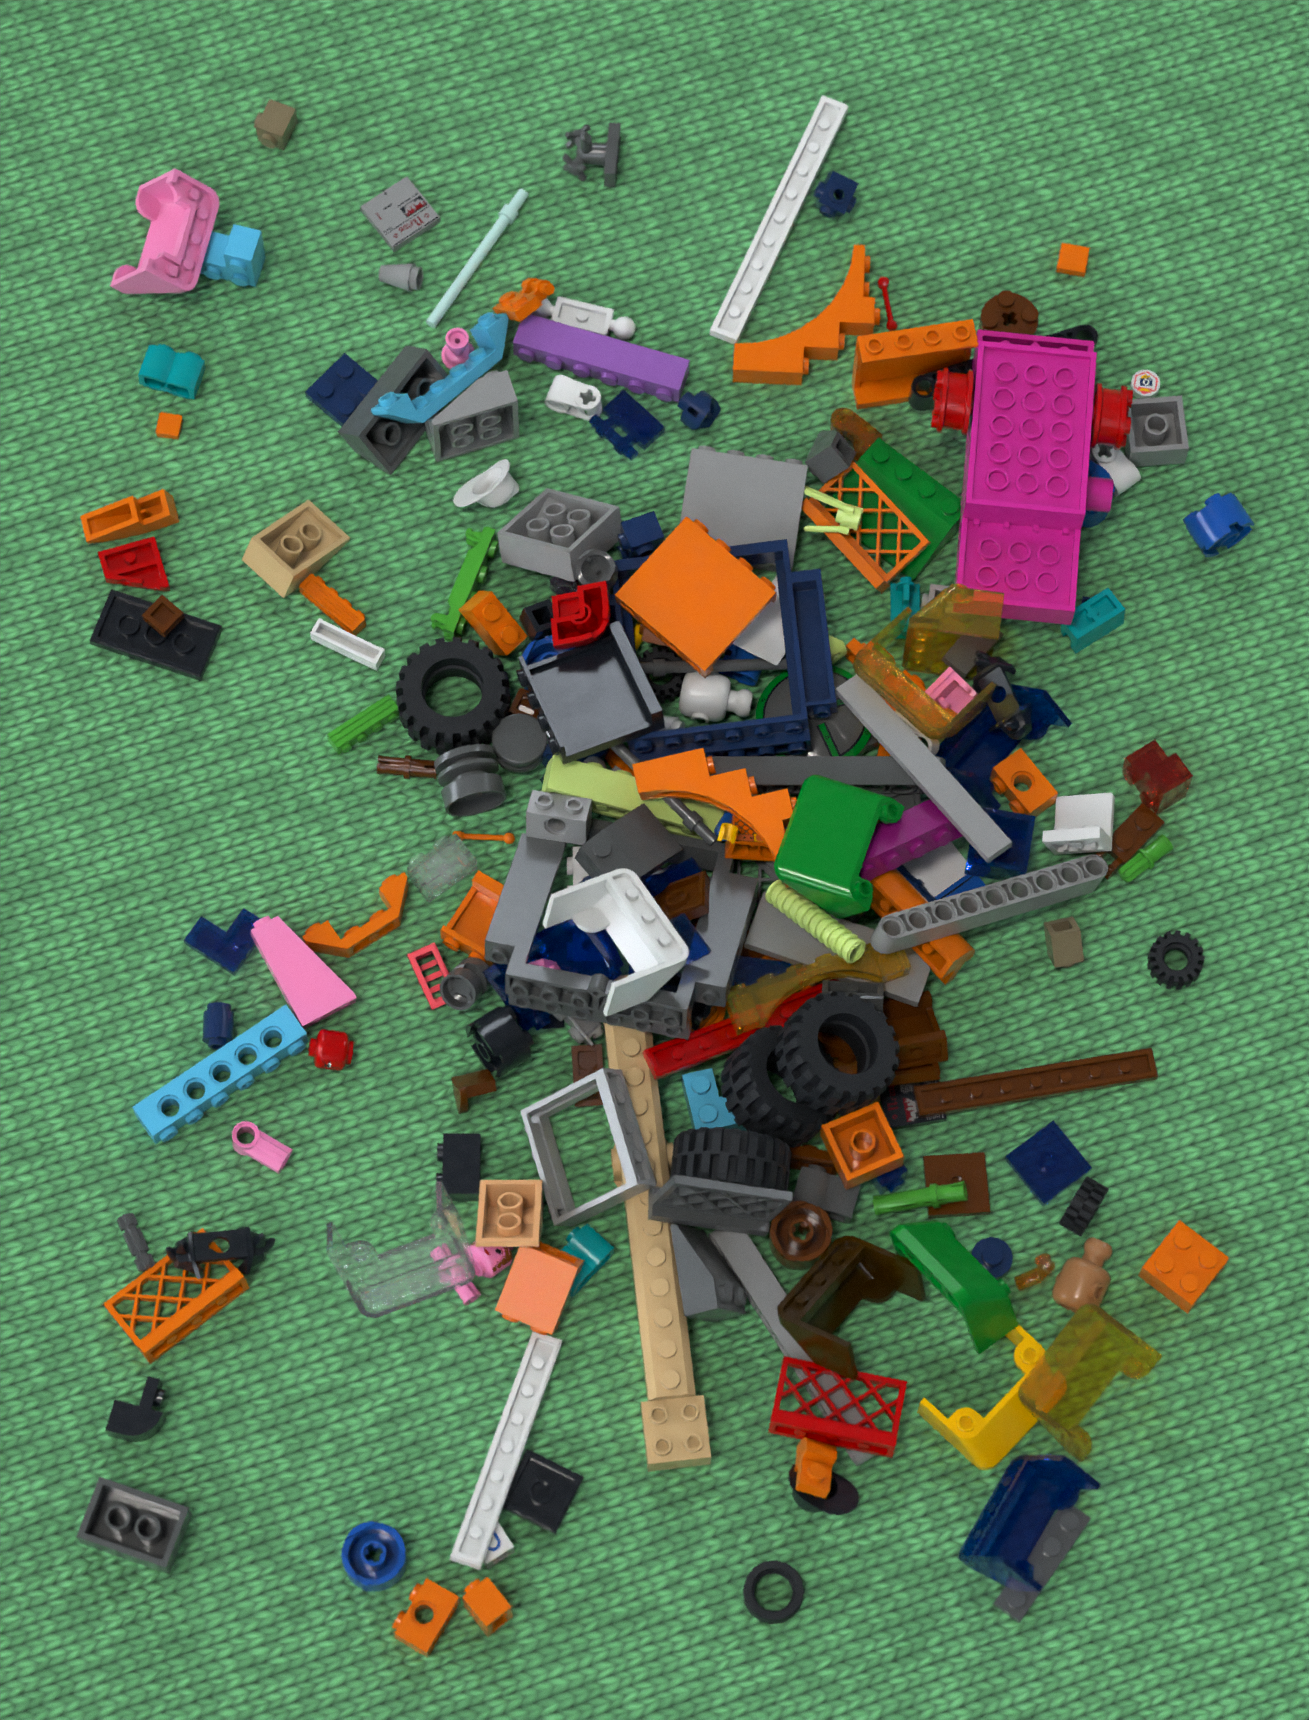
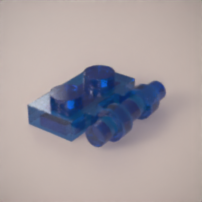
M624 389L603 408V413L608 417L607 420L601 419L597 414L589 420V423L596 429L595 433L601 438H606L614 445V450L619 455L624 454L630 461L638 454V451L632 447L635 443L645 450L665 432V426ZM618 426L627 436L621 437L614 429Z

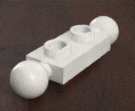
M559 296L556 305H551V302L545 298L541 302L542 306L532 313V315L542 318L551 316L553 321L608 336L609 331H613L615 336L622 340L631 338L636 330L634 321L629 317L623 316L613 320L614 309Z

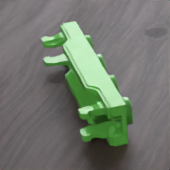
M486 526L482 532H474L472 528L466 530V543L473 548L468 550L449 596V614L434 613L430 618L432 629L439 628L445 632L444 639L446 641H453V637H457L458 634L463 635L468 622L459 612V609L477 593L476 590L479 583L484 584L489 571V567L486 566L490 557H495L499 547V542L496 541V530Z

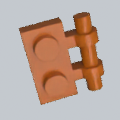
M528 278L522 282V290L520 292L510 291L499 298V303L492 309L495 314L506 313L509 320L521 322L541 307V302L553 294L555 288L548 280Z

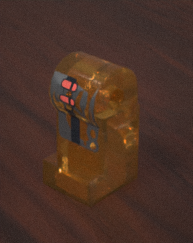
M842 407L832 413L830 430L838 431L849 445L854 448L856 452L854 459L856 461L859 460L878 437L882 440V434L852 410Z

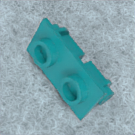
M901 577L900 582L890 583V639H920V584L912 582L911 577Z

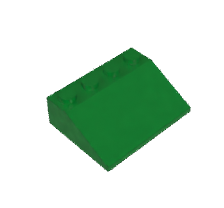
M878 437L856 464L931 542L900 572L905 577H911L912 582H914L959 531L961 499ZM854 469L844 479L843 488H859V475ZM864 481V488H871V487ZM835 492L832 497L838 499V492ZM843 492V502L858 507V493ZM863 493V508L878 509L879 496L876 493ZM883 501V509H890ZM828 504L825 506V508H835ZM831 513V515L834 518H836L837 513ZM863 513L862 529H877L878 513ZM883 513L882 529H898V516L895 513ZM903 522V529H909ZM850 534L856 539L857 534ZM861 534V543L870 550H876L877 534ZM882 534L881 550H897V534ZM902 534V550H913L921 542L915 534ZM881 554V558L893 568L896 566V554Z

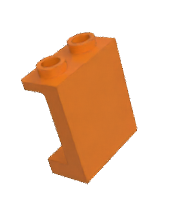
M478 870L472 879V887L447 926L443 925L440 929L441 939L446 947L455 952H458L460 949L469 955L468 958H479L491 968L496 963L485 960V938L504 886L502 883Z
M541 1241L539 1247H519L495 1311L502 1313L501 1316L508 1321L515 1323L520 1321L530 1325V1329L538 1334L552 1335L560 1324L559 1319L571 1288L585 1260Z

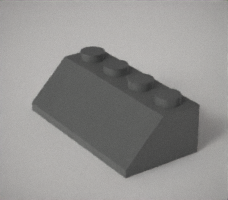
M406 345L338 433L356 453L391 475L426 431L425 422L404 423L373 415L371 409L379 403L378 400L381 396L389 392H394V394L407 393L412 401L416 397L425 395L430 391V385L446 378L448 374L427 349Z

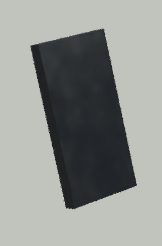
M111 589L90 638V644L201 681L222 632V626L184 613L185 617L164 638L142 618V614L153 604L152 602Z

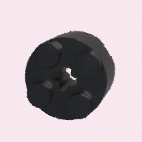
M509 1005L504 1007L498 1006L466 1026L467 1037L473 1035L476 1042L471 1045L473 1051L490 1073L495 1070L497 1071L495 1076L497 1078L530 1059V1047L534 1045L530 1033L526 1029L521 1030L517 1024V1017Z

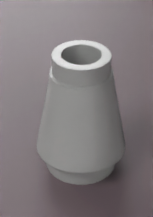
M415 263L382 264L379 270V281L412 292L413 290H419L422 286L423 269L422 267H417Z

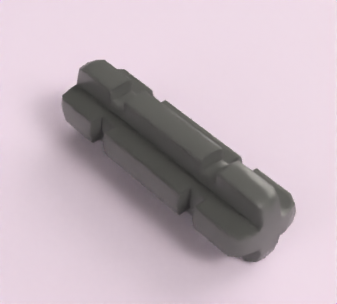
M126 1213L117 1219L120 1230L125 1231L123 1237L132 1257H136L134 1260L139 1272H145L153 1267L155 1262L152 1255L147 1253L149 1248L141 1229L136 1228L138 1225L133 1213Z

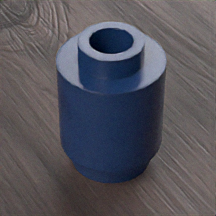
M213 1002L207 1004V1010L203 1013L202 1041L208 1044V1047L211 1049H220L233 1040L234 1012L231 1011L230 1004Z

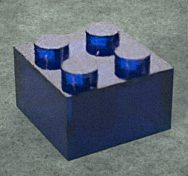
M981 807L1012 841V846L987 863L969 843L964 874L997 880H1006L1026 874L1036 816Z

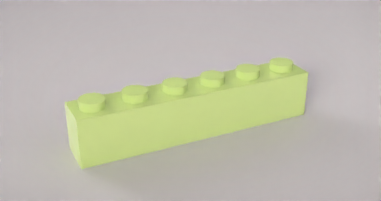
M553 755L546 766L541 790L543 792L592 799V812L620 819L644 803L669 833L702 839L694 830L691 832L682 824L683 819L661 798L641 800L635 777L628 771H612L605 769L599 763H583L576 760L563 765L559 755ZM679 798L691 811L695 810L703 818L702 822L714 833V829L723 816L724 810L712 804Z

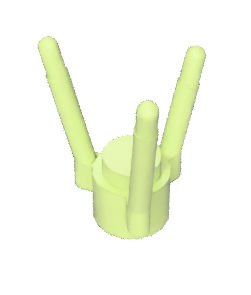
M805 486L804 493L838 508L835 522L840 523V526H805L804 531L834 532L849 535L850 529L858 530L864 508L844 503L816 489Z

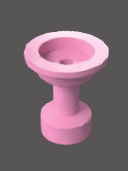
M453 328L446 334V345L442 349L441 357L442 362L448 369L467 361L469 354L475 350L471 343H469L468 333L464 329Z

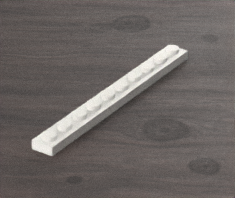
M822 95L710 329L711 336L731 344L738 343L848 112L849 105Z

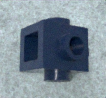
M832 171L827 175L824 182L820 181L813 194L817 198L814 206L820 208L819 213L831 219H835V217L840 218L846 212L850 213L857 200L853 195L859 183Z

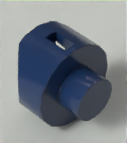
M704 390L696 395L690 391L686 392L677 405L683 411L680 421L691 430L710 427L721 411L717 400Z
M984 1238L976 1243L971 1252L996 1280L1006 1276L1012 1266L1013 1255L1011 1248L999 1238Z

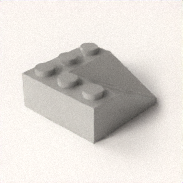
M507 370L502 372L492 371L477 379L443 411L434 414L425 421L426 434L436 462L519 438L518 400Z
M546 488L497 532L502 563L575 582L578 579L576 562L583 552L589 549H600L607 552L618 542L617 534H620L621 529L619 506Z

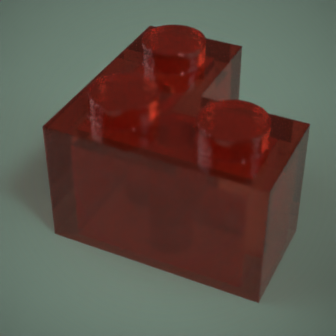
M1156 740L1151 741L1125 757L1122 767V773L1126 781L1130 785L1134 784L1140 792L1139 796L1142 803L1149 809L1152 808L1156 815L1185 798L1193 775L1177 753L1167 757Z

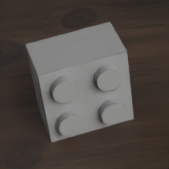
M1182 395L1132 399V405L1128 412V417H1131L1130 433L1127 435L1126 446L1124 447L1126 458L1136 467L1185 463L1189 444Z

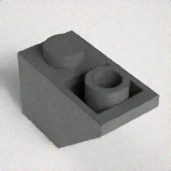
M822 430L818 433L805 463L808 465L809 471L824 484L849 468L856 452L838 431Z

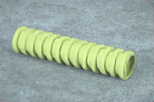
M780 879L774 881L768 887L765 894V899L768 903L779 909L781 913L792 919L801 928H804L807 933L817 938L819 942L830 948L832 952L837 953L845 962L854 963L863 955L866 948L865 941L856 934H853L851 930L845 928L836 919H833L831 915L820 909L818 905L813 904L812 901L793 888H786L784 882Z

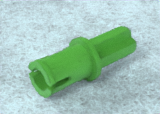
M1161 834L1144 849L1139 848L1136 855L1118 869L1121 879L1126 883H1130L1146 869H1153L1155 862L1173 850L1169 839Z

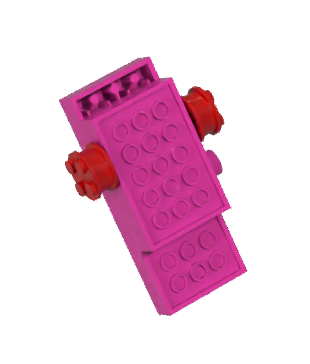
M978 329L976 334L978 347L974 348L972 370H968L967 374L949 372L948 367H943V371H937L933 401L935 402L934 410H932L931 428H936V431L940 433L945 428L961 430L962 435L967 434L952 613L1071 625L1075 613L1080 534L1085 511L1109 513L1113 496V479L1088 476L1090 448H1095L1096 444L1112 445L1115 450L1119 451L1121 447L1126 446L1127 435H1129L1131 427V417H1128V412L1132 405L1133 390H1127L1125 385H1122L1120 389L1103 388L1102 383H1096L1094 390L1097 352H1094V341Z

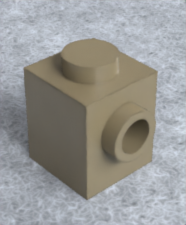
M269 99L263 113L259 112L254 122L258 141L268 148L276 147L284 150L298 123L296 109Z
M1073 916L1043 923L1047 955L1055 968H1067L1075 963L1084 962L1081 931Z

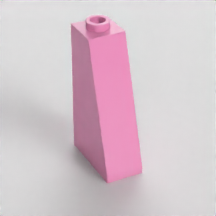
M266 916L253 924L255 928L251 929L250 935L293 1015L303 1029L356 1002L357 997L354 992L278 916L273 919L270 916Z

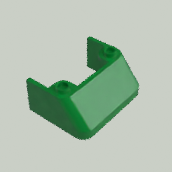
M937 1220L905 1223L899 1224L889 1231L896 1253L907 1258L963 1316L975 1351L979 1355L1019 1326L1008 1296L1011 1294L1008 1285L1001 1278L996 1280L955 1238L954 1231L946 1222L941 1224Z

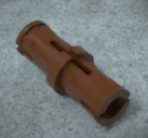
M378 755L377 774L401 775L404 779H410V776L437 779L438 774L435 771L434 760L412 759L411 755H405V758Z

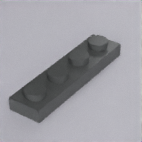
M1064 1500L993 1605L1020 1623L1091 1518Z

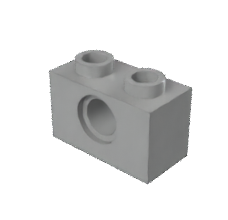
M532 790L526 811L527 837L579 845L587 842L592 823V799Z

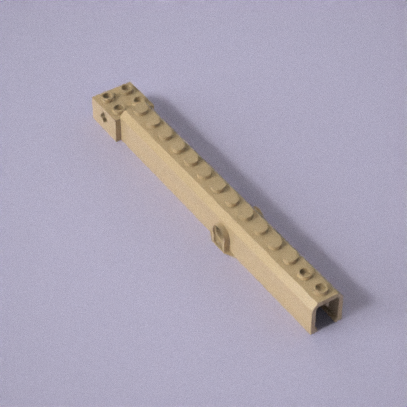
M629 975L608 977V979L618 981ZM603 1023L608 1068L621 1069L655 1178L656 1187H662L670 1179L673 1143H668L664 1136L658 1080H654L642 1054L645 1049L653 1047L652 1032H642L637 1029ZM614 1145V1148L611 1149L613 1178L616 1186L620 1187L626 1184V1179L616 1146ZM648 1190L624 1201L647 1393V1401L641 1402L647 1468L649 1472L710 1465L711 1451L704 1395L696 1396L687 1318L684 1315L670 1225L675 1223L648 1220Z

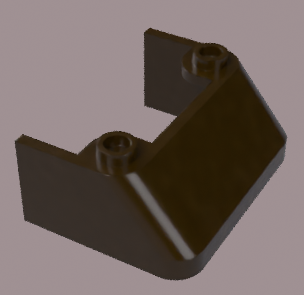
M842 1236L831 1244L779 1303L777 1307L779 1322L815 1364L855 1381L858 1378L852 1344L849 1341L832 1335V1333L862 1299L872 1303H883L888 1301L898 1291L923 1302L926 1296L922 1275L905 1257L857 1237Z

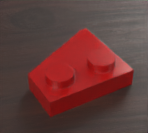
M155 536L98 552L106 583L163 592L170 591Z

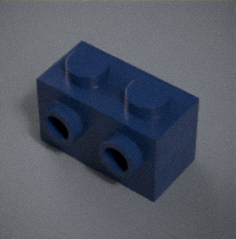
M654 511L621 522L620 534H617L619 542L617 550L620 559L651 556L662 544L664 534Z

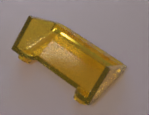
M1085 1304L1076 1311L1018 1389V1398L1021 1404L1069 1454L1082 1462L1092 1451V1441L1089 1434L1079 1427L1078 1424L1118 1371H1121L1131 1379L1144 1378L1159 1362L1162 1355L1099 1306Z

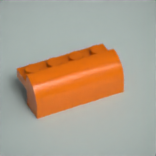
M897 869L890 870L870 881L873 886V899L870 907L881 919L888 914L929 903ZM959 933L911 947L945 985L954 979L963 964L971 959L975 953V949Z

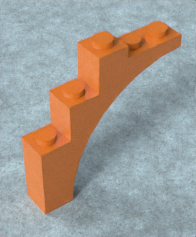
M854 244L851 265L844 284L833 301L816 318L800 329L779 338L755 343H734L732 382L802 385L803 375H808L809 359L837 361L838 350H844L845 335L863 336L873 334L874 325L879 326L880 308H875V297H869L870 282H864V273H870V256H865V245Z
M704 748L632 764L641 800L665 797L685 798L712 804L733 814L752 828L767 845L774 859H776L786 831L785 827L788 826L797 801L796 796L790 797L788 788L753 796L758 794L754 776L748 777L746 768L711 776V774L716 773L713 757H707Z

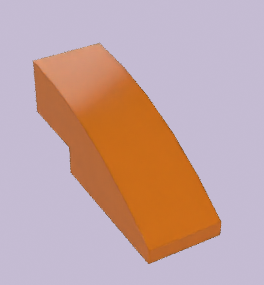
M165 489L139 499L132 495L80 516L88 544L124 539L179 523L174 498Z

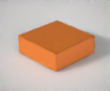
M1061 243L1056 272L1084 277L1090 248Z

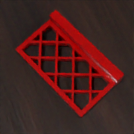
M783 1356L768 1433L801 1440L806 1437L840 1448L893 1458L907 1381L857 1371L858 1378L856 1381L863 1382L869 1391L855 1398L847 1387L854 1380L817 1365L814 1362ZM787 1368L801 1369L807 1378L793 1385L786 1376ZM823 1374L832 1375L838 1383L826 1392L816 1381ZM811 1382L819 1396L806 1403L797 1390ZM784 1383H785L786 1386H787L789 1389H787L786 1391L783 1392ZM885 1387L899 1389L898 1398L889 1404H886L878 1391ZM842 1389L851 1402L837 1410L829 1396ZM791 1394L794 1395L801 1407L793 1412L779 1409L781 1400ZM873 1395L881 1409L868 1416L859 1403ZM822 1400H824L832 1412L825 1418L816 1417L810 1409ZM896 1406L895 1414H893L890 1409ZM855 1407L863 1420L856 1424H850L845 1421L841 1414ZM886 1413L893 1423L891 1432L879 1430L872 1420Z

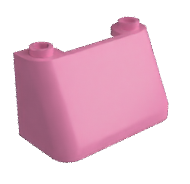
M176 168L140 185L136 196V208L143 217L151 221L138 268L130 265H122L117 268L110 287L125 294L185 293L192 290L198 282L219 209L220 201L217 193L212 188Z

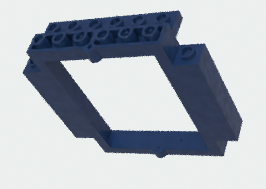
M787 539L729 546L731 549L729 553L736 559L742 557L751 566L775 563L793 715L651 732L627 741L629 750L641 762L699 748H704L706 756H776V754L788 753L793 756L801 755L807 750H812L808 716L814 715L816 718H826L831 716L832 713H838L821 568L791 572ZM650 556L614 560L618 567V578L613 586V594H609L611 612L609 624L620 621L635 654L632 615L616 603L615 594ZM609 627L600 639L610 636Z

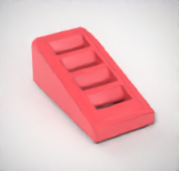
M435 942L407 954L406 956L431 1009L433 1010L446 1004L441 996L436 999L432 996V993L440 990V984L431 988L427 985V982L440 976L444 978L449 974ZM430 954L433 955L434 960L421 966L418 965L417 960ZM438 965L439 971L426 977L423 976L422 971Z

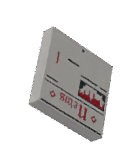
M407 176L360 206L361 212L393 252L440 223L439 215Z

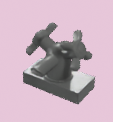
M609 122L606 143L592 142L590 134L587 133L591 129L588 124H585L582 129L566 132V139H570L566 143L567 149L572 148L576 144L577 150L574 160L567 154L563 155V161L566 162L563 169L569 171L572 175L578 176L579 180L585 181L587 177L583 173L586 170L584 164L604 166V187L616 188L621 123Z

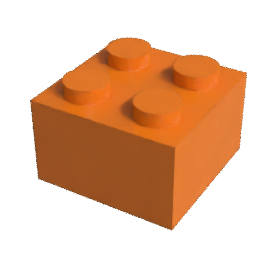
M878 1101L821 1125L820 1136L846 1190L903 1166L904 1155Z
M1179 1220L1143 1265L1138 1276L1188 1314L1223 1270L1229 1257Z

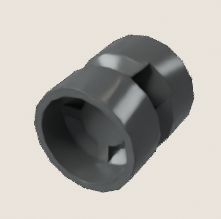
M465 958L442 979L440 984L442 999L453 1009H469L491 988L493 983L492 971L479 958Z

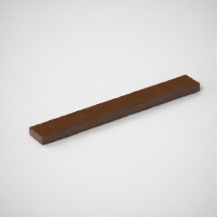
M1152 1048L918 1085L914 1086L912 1090L918 1118L1157 1080L1158 1073Z

